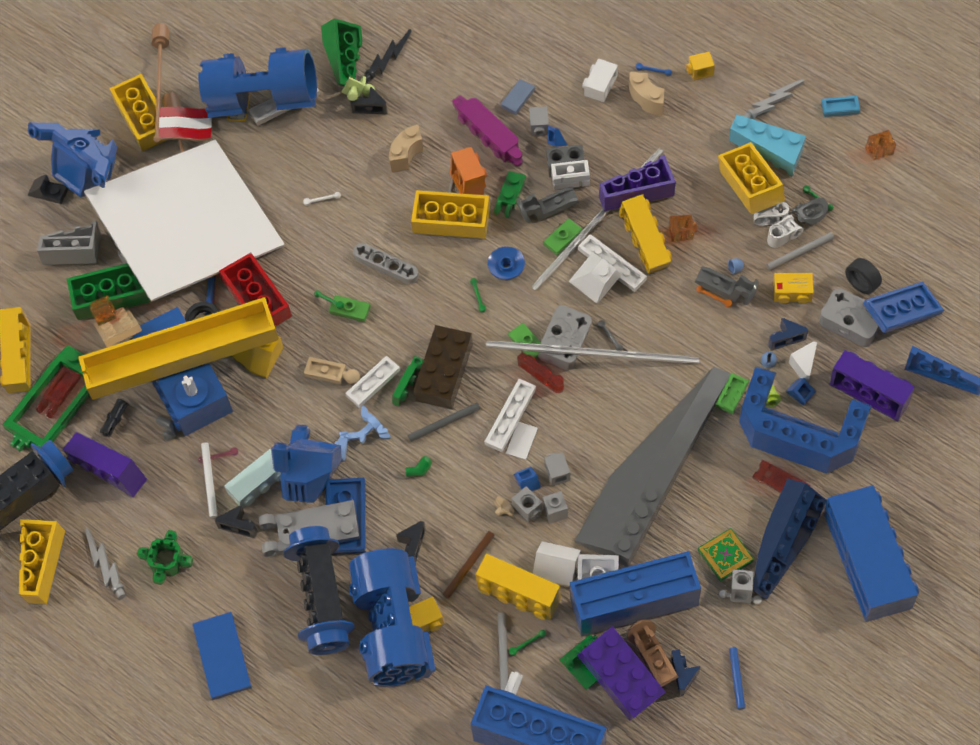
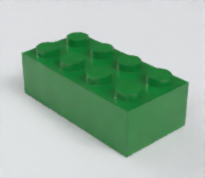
M128 263L66 278L72 310L77 320L114 312L121 307L125 309L151 302Z

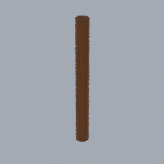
M491 531L486 533L443 592L446 598H450L495 536Z

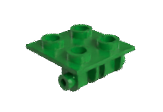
M591 634L559 659L585 690L595 684L597 680L577 655L597 639L596 636L592 637Z

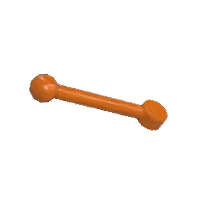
M702 286L696 288L698 293H704L724 303L725 307L730 308L732 306L731 300H724L705 290Z

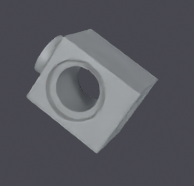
M547 106L529 108L531 136L548 135Z
M563 452L551 453L544 458V466L552 486L571 481L570 470Z
M527 486L511 498L512 507L527 522L541 515L543 510L542 501ZM527 503L533 504L530 508L524 507Z
M562 491L542 497L543 508L549 524L568 518V508Z
M733 569L730 601L751 603L753 571Z

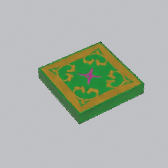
M732 528L698 547V552L720 582L730 577L733 569L741 570L754 562V558Z

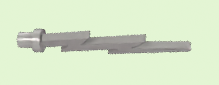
M804 79L769 93V96L772 97L752 104V107L755 109L747 110L743 116L755 119L756 116L775 109V105L772 104L793 96V93L787 92L804 84Z
M86 528L85 533L94 566L97 567L100 562L105 587H108L111 581L113 586L112 592L117 595L118 599H123L126 594L123 584L120 583L116 563L114 562L112 567H109L104 543H101L98 550L91 531Z

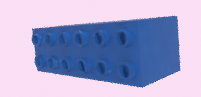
M874 485L827 498L823 512L865 622L911 610L919 594L916 582L912 581L910 576L912 574L908 563L905 564L903 559V549L896 542L895 529L890 527L888 522V512L881 505L882 498L880 492L875 490Z
M689 551L570 582V601L581 637L608 630L612 626L616 628L640 620L699 606L701 586Z

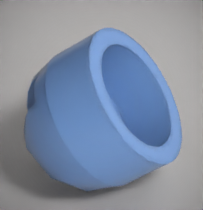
M738 258L730 259L728 261L730 272L732 274L741 272L744 267L743 261Z
M765 352L762 355V366L773 368L776 365L777 357L773 352ZM768 356L771 357V362H767Z

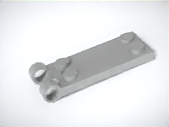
M354 500L277 515L264 514L259 517L261 529L278 528L279 542L269 541L262 544L263 556L265 557L283 554L284 550L290 546L289 535L298 529L309 526L328 528L330 538L337 540L339 543L360 539Z

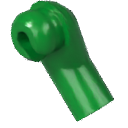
M423 456L416 467H406V477L424 476L432 465L431 459L428 456Z

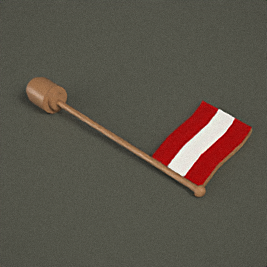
M158 23L152 29V45L158 49L156 129L153 140L155 142L165 139L211 140L212 117L208 118L206 108L160 107L162 49L169 45L170 31L167 25Z

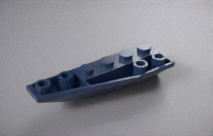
M787 479L766 526L758 553L753 591L763 599H768L812 535L827 500L804 482Z

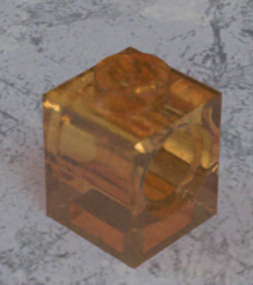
M889 130L868 136L867 144L865 145L868 155H871L873 161L893 155L896 143Z
M692 214L670 216L669 230L671 242L693 240L694 232H697L696 221H693Z
M109 296L91 303L90 310L98 326L116 319V310Z

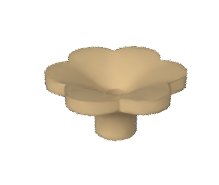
M499 496L496 497L494 503L498 509L495 513L499 517L503 514L512 517L515 512L514 507L511 506L508 500L502 499Z

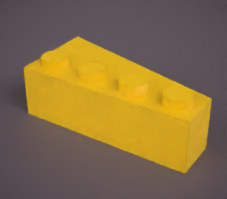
M642 194L623 201L618 214L621 219L624 218V226L627 232H632V242L636 248H640L638 251L647 273L650 274L669 267L672 255L669 249L666 250L664 245L665 238L662 232L659 233L658 222L656 217L652 216L650 212V203L648 199L645 200Z
M21 307L0 309L1 386L6 389L7 393L29 391L31 389V325Z
M20 519L21 570H19V595L27 603L47 605L65 530L57 521Z

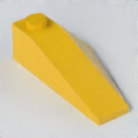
M278 336L279 340L232 356L237 362L239 361L245 366L249 372L267 379L284 347L281 337Z

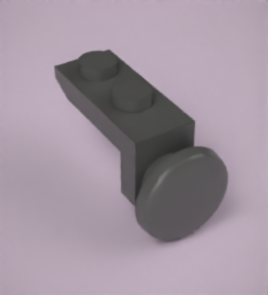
M573 187L563 188L540 200H537L535 194L527 196L528 198L525 200H521L520 197L517 199L520 213L527 223H531L529 216L533 214L541 221L579 203Z
M703 266L695 280V283L733 302H736L739 296L744 297V305H748L751 302L759 286L757 279L752 282L747 277L741 275L735 281L711 268Z

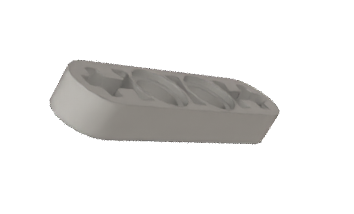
M359 243L353 249L354 257L358 262L404 283L413 284L419 278L418 270L415 266L374 247ZM375 257H382L383 261L374 263L373 259ZM397 264L399 268L392 271L389 269V266Z

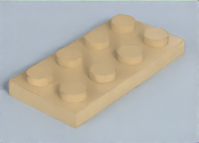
M124 307L118 308L114 311V314L108 317L102 316L94 323L106 347H110L142 331L128 307L125 309Z

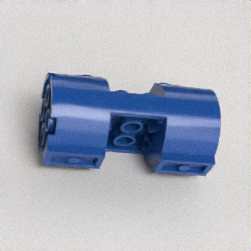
M286 47L276 48V52L270 53L268 71L246 73L243 61L240 56L234 57V53L223 54L224 58L202 60L200 63L202 72L198 73L199 91L202 102L207 104L205 110L208 118L247 114L246 108L248 106L249 92L271 90L277 110L315 107L317 76L310 50L286 51Z
M394 548L373 550L355 557L349 563L351 577L349 593L356 607L369 611L368 619L372 623L373 628L372 632L367 634L360 641L359 645L360 653L363 655V660L366 663L369 683L374 682V685L378 687H395L406 685V682L413 678L417 681L422 678H429L436 671L429 633L423 632L422 628L412 625L408 602H414L421 594L414 557H409L407 552Z

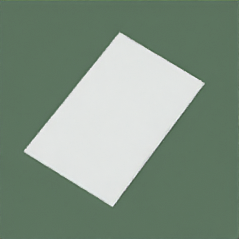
M518 422L506 454L526 460L538 428Z

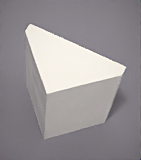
M542 541L536 552L533 574L560 586L570 588V582H573L578 564V554H580L581 550Z

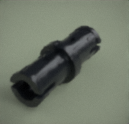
M119 398L116 400L111 412H108L107 419L99 431L102 435L111 437L115 427L122 420L121 416L128 406L126 401Z

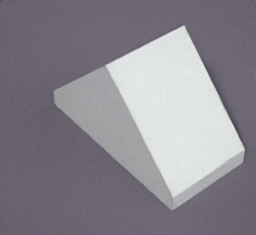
M812 342L790 354L789 364L800 378H805L807 382H809L817 342Z

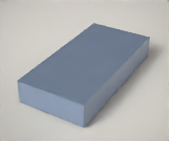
M519 79L501 103V108L517 115L535 91V86Z

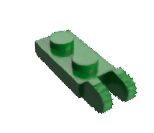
M508 171L494 208L495 215L500 213L503 205L507 206L504 212L505 217H510L526 181V175Z

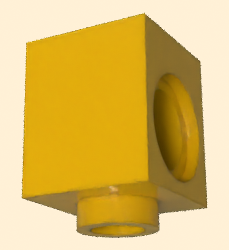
M710 51L689 56V63L686 64L688 74H691L693 81L714 76L715 65Z

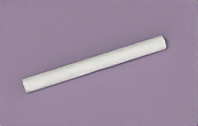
M202 443L201 449L209 517L216 518L217 509L209 443Z

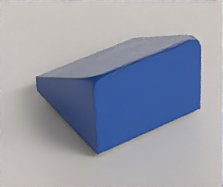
M548 126V144L555 147L567 146L560 130L556 127Z
M805 378L795 380L786 390L788 395L802 405L816 393Z
M532 467L514 473L520 490L526 486L531 491L541 487L539 478Z

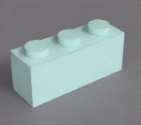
M271 449L224 485L228 495L239 506L241 505L243 508L250 506L255 501V498L260 494L266 493L271 485L276 481H281V472H275L273 469Z

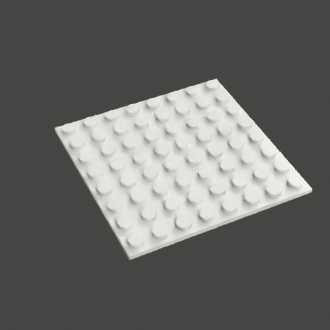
M216 140L106 182L105 188L97 185L84 191L151 302L219 274V270L250 252L255 258H258L285 246Z

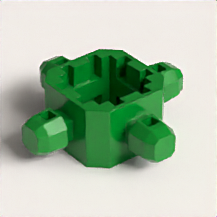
M168 530L164 539L157 538L152 541L150 549L148 547L138 549V558L146 560L153 572L152 579L154 584L162 585L166 575L173 577L179 573L180 566L184 568L192 567L193 558L183 554L177 543L178 536L176 531ZM166 549L167 551L173 552L174 550L176 552L170 565L164 566L163 564L157 563L156 565L154 563L160 550L164 551Z

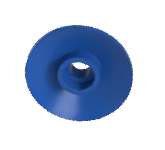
M500 247L494 250L488 258L490 273L502 280L518 277L525 267L523 254L513 247Z

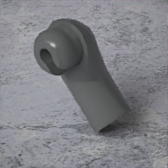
M162 415L158 416L156 423L166 430L163 432V438L166 441L174 439L176 437V430L173 421Z

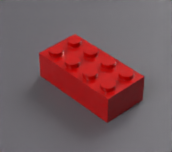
M251 252L219 270L222 282L238 305L265 297L274 326L292 317L289 305Z

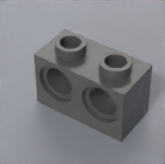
M583 145L546 149L549 177H552L551 164L585 160Z

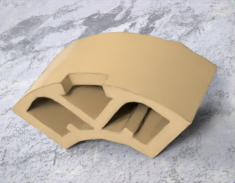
M630 72L629 90L634 102L636 101L648 113L663 116L664 88L653 85L648 79V73Z
M419 124L403 130L392 142L389 151L392 173L408 170L412 157L423 151Z

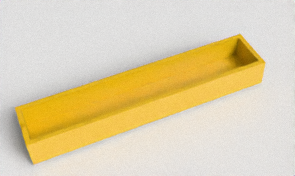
M264 297L88 353L78 358L87 390L92 400L277 341L279 338Z

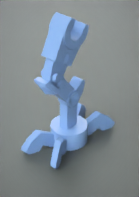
M365 406L361 407V417L368 424L359 432H339L340 438L338 441H335V444L341 445L342 461L346 459L347 443L349 440L360 439L361 444H363L366 440V435L373 429L378 432L381 439L391 438L388 429L384 428L375 416L368 413V409Z

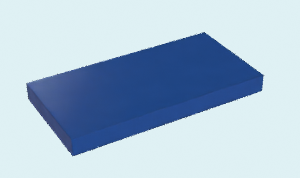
M923 281L866 299L863 303L883 333L940 315L944 311Z
M365 477L330 479L326 485V505L354 500L360 537L358 540L339 543V549L331 555L366 553Z
M232 612L193 623L211 699L215 700L252 688Z

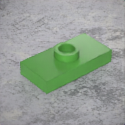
M568 218L543 241V245L555 255H558L581 233L582 228Z
M337 295L334 296L333 300L337 302L342 301L344 307L338 309L332 303L329 309L330 314L361 322L366 321L371 308L370 303Z
M524 323L508 333L509 338L513 342L541 344ZM521 350L531 362L538 358L537 351Z
M731 373L715 407L733 415L749 384V380Z

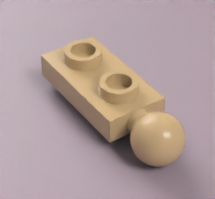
M309 357L304 370V377L340 385L343 379L349 384H356L360 379L359 372L355 369L346 371L345 364Z

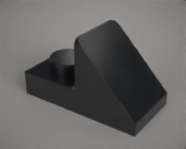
M370 87L369 98L358 97L357 100L350 102L352 113L388 114L386 101L372 87Z
M45 174L34 180L28 196L62 204L68 188L65 185L50 182Z
M241 505L215 519L218 529L251 538H255L258 532L252 521L242 520L244 510Z
M419 521L396 535L399 543L407 544L405 552L408 553L409 557H414L415 565L426 531L424 521Z

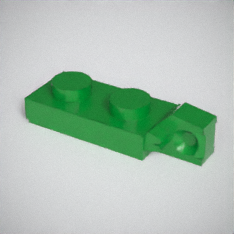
M415 355L411 364L408 365L392 395V403L399 407L401 401L405 402L409 394L407 390L410 385L413 386L415 384L417 373L420 372L424 359Z

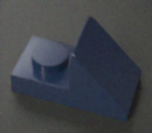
M781 318L780 328L782 332L777 331L769 336L768 346L770 351L804 341L807 339L808 329L795 322Z
M680 649L672 650L671 661L678 675L676 683L679 696H684L698 676L700 666L687 668L685 655L681 656Z

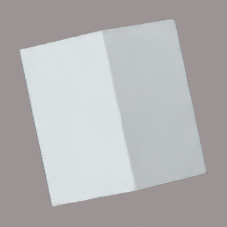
M578 554V580L618 570L619 555Z

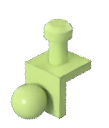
M362 76L360 81L349 77L341 93L346 94L350 101H355L361 93L365 97H369L370 87L374 90L375 88L371 84H365V76Z

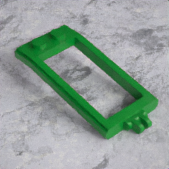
M69 345L66 346L55 357L2 424L5 430L13 434L11 447L21 452L25 447L30 448L31 443L40 447L48 440L52 442L56 440L90 396L86 384L43 439L20 426L17 422L62 365L84 378L78 358L84 354Z

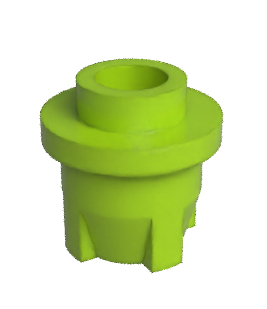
M772 385L765 407H775L781 401L780 394L777 393L774 385Z

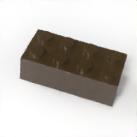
M435 325L414 388L415 401L453 409L473 346L472 333Z

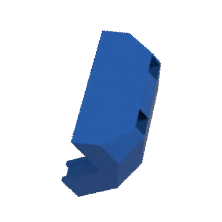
M755 367L742 404L739 423L752 448L826 474L854 460L872 405L852 399L839 433L765 407L776 373L761 367Z

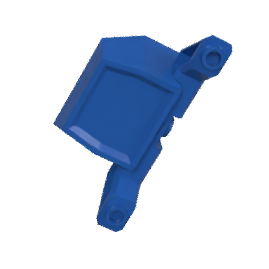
M28 123V134L30 137L38 141L54 142L52 144L51 166L52 176L79 197L86 196L84 191L97 185L105 188L106 182L111 178L117 153V145L113 139L108 145H103V143L97 140V137L101 135L100 129H65L59 123Z
M296 425L292 430L290 444L274 443V446L271 448L273 469L275 472H281L282 497L287 501L314 503L320 497L342 461L341 445L308 440L310 429L307 428V425Z

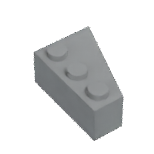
M97 221L91 222L92 225L82 228L76 226L74 227L75 230L64 233L61 230L40 236L37 252L42 265L97 263L101 240Z

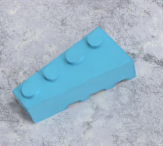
M736 114L730 128L729 141L739 147L751 142L763 159L773 163L774 167L782 168L787 171L788 175L793 176L804 149L806 136Z

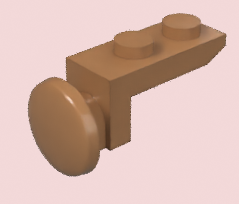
M647 619L637 621L628 629L627 638L629 642L637 645L656 681L662 687L678 678V675L655 636V624Z

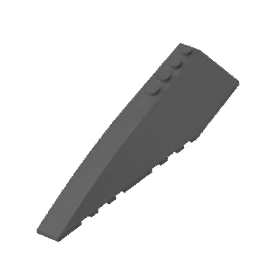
M713 367L608 479L575 539V543L600 555H619V564L626 567L630 566L710 417L731 375L730 373Z

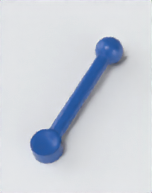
M642 63L636 64L638 71L644 69L665 73L667 76L672 74L671 69L663 70L643 66Z

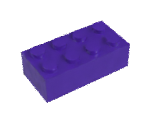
M844 350L833 367L829 383L830 386L854 399L872 405L871 408L897 422L908 407L915 388L907 380H901L890 371H884L873 362L865 361L856 353Z
M613 626L577 655L629 721L665 693L664 689Z

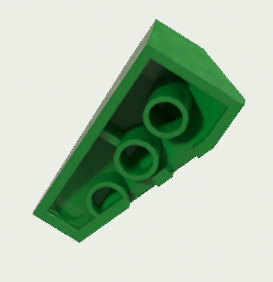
M334 18L321 25L322 43L337 85L345 86L349 77L353 79L356 77V62L359 60L360 55L358 52L363 42L362 30L360 25Z

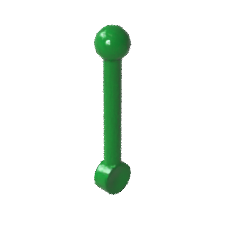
M805 185L803 187L804 193H809L815 199L820 198L811 191L810 186ZM828 204V211H832L834 209L833 205Z
M472 278L470 283L473 285L477 296L479 312L483 313L486 311V306L482 303L477 287V279Z
M319 290L314 292L315 297H321L335 304L338 309L344 307L342 301L337 302L321 294Z
M540 630L537 635L516 648L511 647L509 654L515 656L520 649L540 637H545L546 631Z

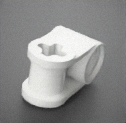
M782 202L754 213V224L765 226L781 221L780 217L783 220L786 216H789L788 204Z
M792 215L786 216L783 220L770 227L767 243L770 247L779 248L799 237L804 229L796 224Z

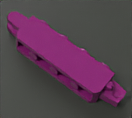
M459 95L452 100V105L458 111L460 123L466 125L474 136L477 135L485 147H489L493 154L504 162L509 161L513 166L517 167L522 165L523 155L519 149L518 137L477 98L467 100Z

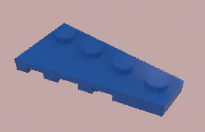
M912 345L904 370L978 396L980 395L979 377Z

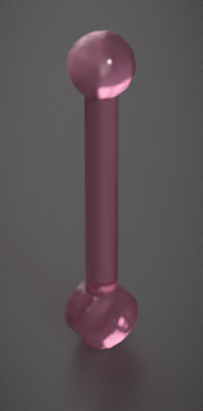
M233 447L230 451L211 455L210 458L214 459L230 454L236 456L238 449ZM202 456L198 458L199 463H203Z

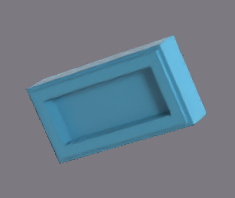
M857 95L821 100L824 117L860 114Z

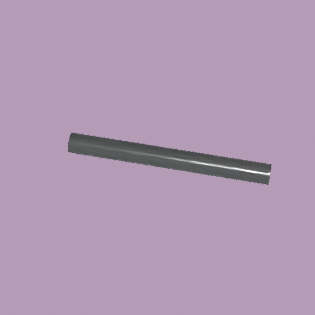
M476 402L409 434L408 438L412 442L480 410V406Z

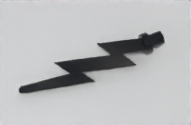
M411 29L406 32L397 46H395L394 40L391 41L382 60L379 54H377L370 69H367L365 72L366 83L370 79L375 78L378 67L381 74H383L393 54L395 60L397 59L412 32Z

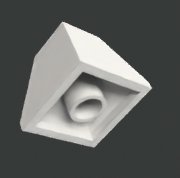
M592 252L569 282L598 304L621 274L611 264Z

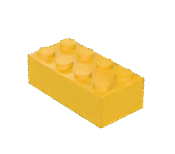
M142 74L109 88L116 106L142 152L168 140H160L159 142L153 140L156 129L157 100Z
M751 142L718 155L721 174L751 215L785 201L782 182Z
M416 190L411 219L412 231L417 234L486 239L490 211L489 196Z
M487 553L476 572L477 588L482 594L487 596L491 594L502 603L508 604L509 602L516 605V608L523 612H532L534 616L541 620L548 619L551 621L561 601L560 585Z

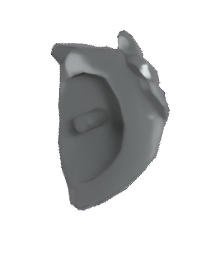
M816 198L805 204L799 203L792 209V213H796L798 216L797 220L801 224H816L825 217L828 211V202L824 198Z

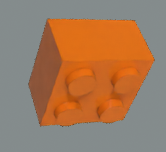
M472 147L452 152L450 175L459 193L484 195L487 173L485 168L480 165L477 152L474 153Z

